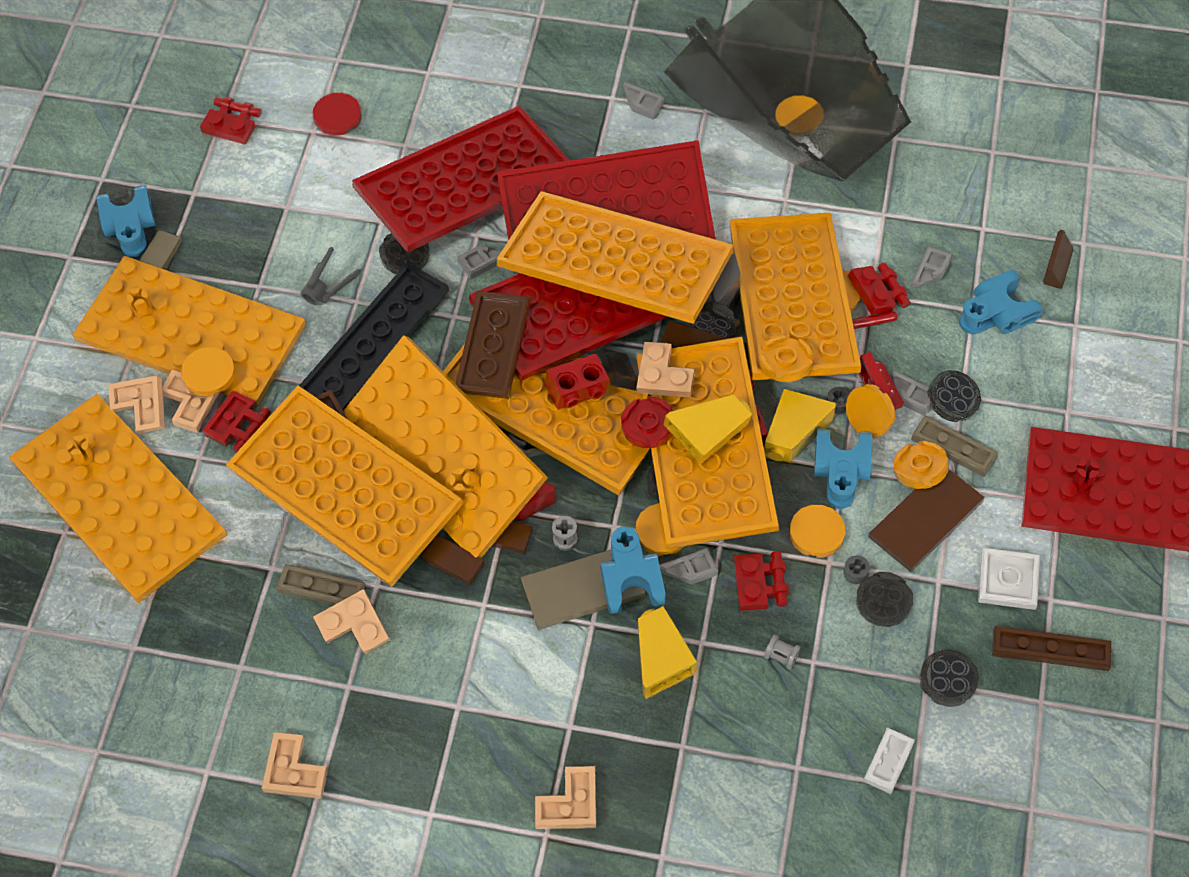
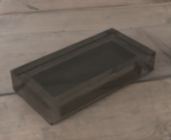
M603 349L600 358L610 379V384L636 391L638 380L628 355Z

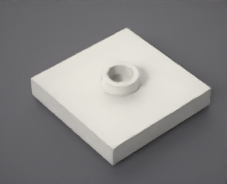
M983 547L981 552L978 602L1036 610L1040 555Z

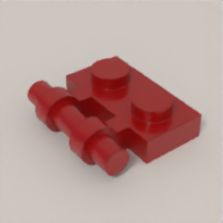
M216 96L214 106L221 108L219 111L209 109L200 125L201 133L246 145L256 127L254 120H250L251 116L259 118L262 109L254 107L252 103H239L230 97L221 98ZM232 111L239 112L240 115L236 116L230 113Z
M886 262L878 265L877 269L880 273H877L873 266L851 269L847 275L871 315L893 311L896 306L895 302H898L902 308L908 307L911 303L907 297V290L904 286H900L896 279L897 274L892 268L888 267ZM886 284L889 286L891 291L887 290V288L885 287Z
M232 390L202 431L204 436L226 447L232 439L236 440L237 442L233 450L237 453L268 419L272 412L266 407H262L259 413L254 412L253 410L256 408L255 401ZM247 420L251 422V424L244 432L240 430V428Z
M772 552L770 554V563H763L762 553L734 555L739 611L768 609L767 599L776 598V605L778 607L788 605L789 587L785 583L784 578L786 563L782 560L781 552ZM773 575L774 585L766 586L765 576Z

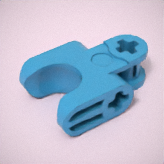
M146 185L135 187L133 200L124 206L112 204L109 201L108 194L96 196L101 226L105 237L116 235L123 254L131 258L142 255L147 249L144 228L156 226L151 198Z
M1009 270L983 281L974 289L973 294L975 298L967 300L964 304L963 314L960 317V327L969 334H978L997 326L1002 334H1007L1037 321L1043 312V308L1037 300L1017 302L1008 296L1017 289L1020 281L1018 273L1015 270Z
M817 429L814 476L827 477V501L834 508L844 509L849 507L854 500L857 480H870L872 458L871 432H860L858 444L853 449L840 450L832 444L829 429Z
M630 527L617 528L611 536L612 561L600 563L609 613L621 612V595L624 590L633 586L643 588L649 594L653 606L665 605L666 594L657 554L643 555L637 532Z

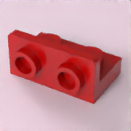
M871 352L860 355L861 371L858 374L863 384L878 386L882 393H887L890 397L894 410L902 408L904 402L884 364L875 361Z

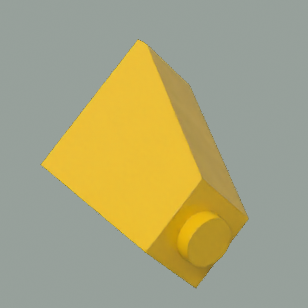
M784 389L765 441V456L774 461L790 463L816 438L818 428L825 429L833 422L836 403Z
M733 394L669 412L665 416L663 425L702 464L750 423L752 413L749 405L742 399L738 400Z
M664 606L656 610L649 609L638 618L642 688L643 695L647 699L697 674V661Z

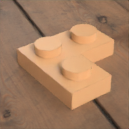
M644 342L637 393L691 398L695 377L694 369L669 367L672 352L671 344Z
M175 370L170 372L162 386L163 397L181 402L172 418L173 425L195 433L199 432L221 392L219 391L209 397L198 396L188 390L182 380L181 372Z
M155 375L109 384L110 410L119 412L134 409L136 432L145 433L165 429L162 377Z
M364 589L313 616L327 643L351 630L365 654L391 641Z
M274 732L262 784L263 792L322 799L328 770L326 766L300 764L305 741L303 735Z
M595 766L565 767V796H535L536 829L596 828Z

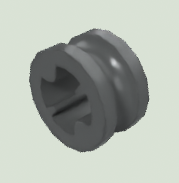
M834 387L828 392L827 401L834 402L835 397H837V400H839V397L844 399L842 404L840 401L839 404L836 403L835 414L846 412V402L850 392L844 387Z
M852 556L845 562L844 577L852 584H861L868 578L870 564L862 556ZM854 566H860V574L853 573Z

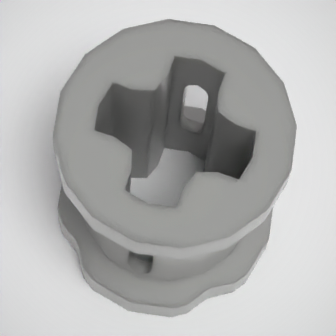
M569 516L556 518L552 524L554 545L563 551L571 550L578 541L576 533L577 524Z
M773 635L765 651L764 658L767 660L772 658L785 664L786 668L791 670L797 660L801 646L796 645L794 647L779 640V636Z

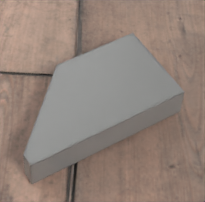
M626 82L623 84V91L632 112L654 120L665 103V97Z
M477 246L458 256L457 260L469 278L473 279L496 267L497 257L501 251L490 250L489 247Z
M928 246L911 282V287L917 288L942 280L953 255Z
M893 371L891 379L904 402L903 406L925 416L937 397L936 390Z
M708 548L659 565L662 574L692 585L718 575V569Z

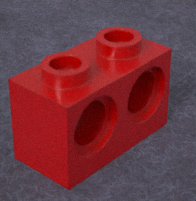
M593 354L547 369L544 385L557 410L565 407H575L580 402L588 399L595 400L602 397L607 392L610 379L597 354Z

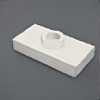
M887 727L863 782L892 794L915 739Z

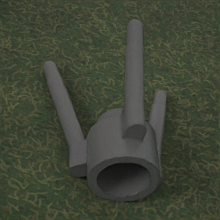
M333 247L328 249L322 261L314 269L308 283L300 292L301 297L312 305H317L320 301L325 304L334 293L361 273L360 269H356L326 292L327 286L319 277L334 251Z

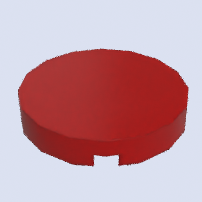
M342 92L323 96L316 102L313 108L315 125L319 127L320 131L329 135L346 134L351 128L354 130L362 119L361 106L357 99L350 94Z
M646 397L647 399L642 400L636 399L625 408L621 416L622 431L625 438L634 446L640 448H656L665 444L672 437V434L663 424L665 416L673 411L672 407L663 399L656 397Z

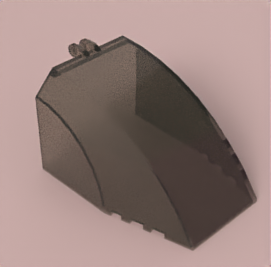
M753 0L717 31L705 18L699 17L695 22L701 33L693 25H689L685 29L686 35L690 38L691 42L664 71L688 97L758 145L801 168L839 181H845L911 123L898 95H893L887 84L889 81L887 74H882L876 63L878 57L875 51H870L865 42L868 38L864 30L839 0ZM792 96H806L818 102L784 127L780 126L776 121L775 111L784 99Z

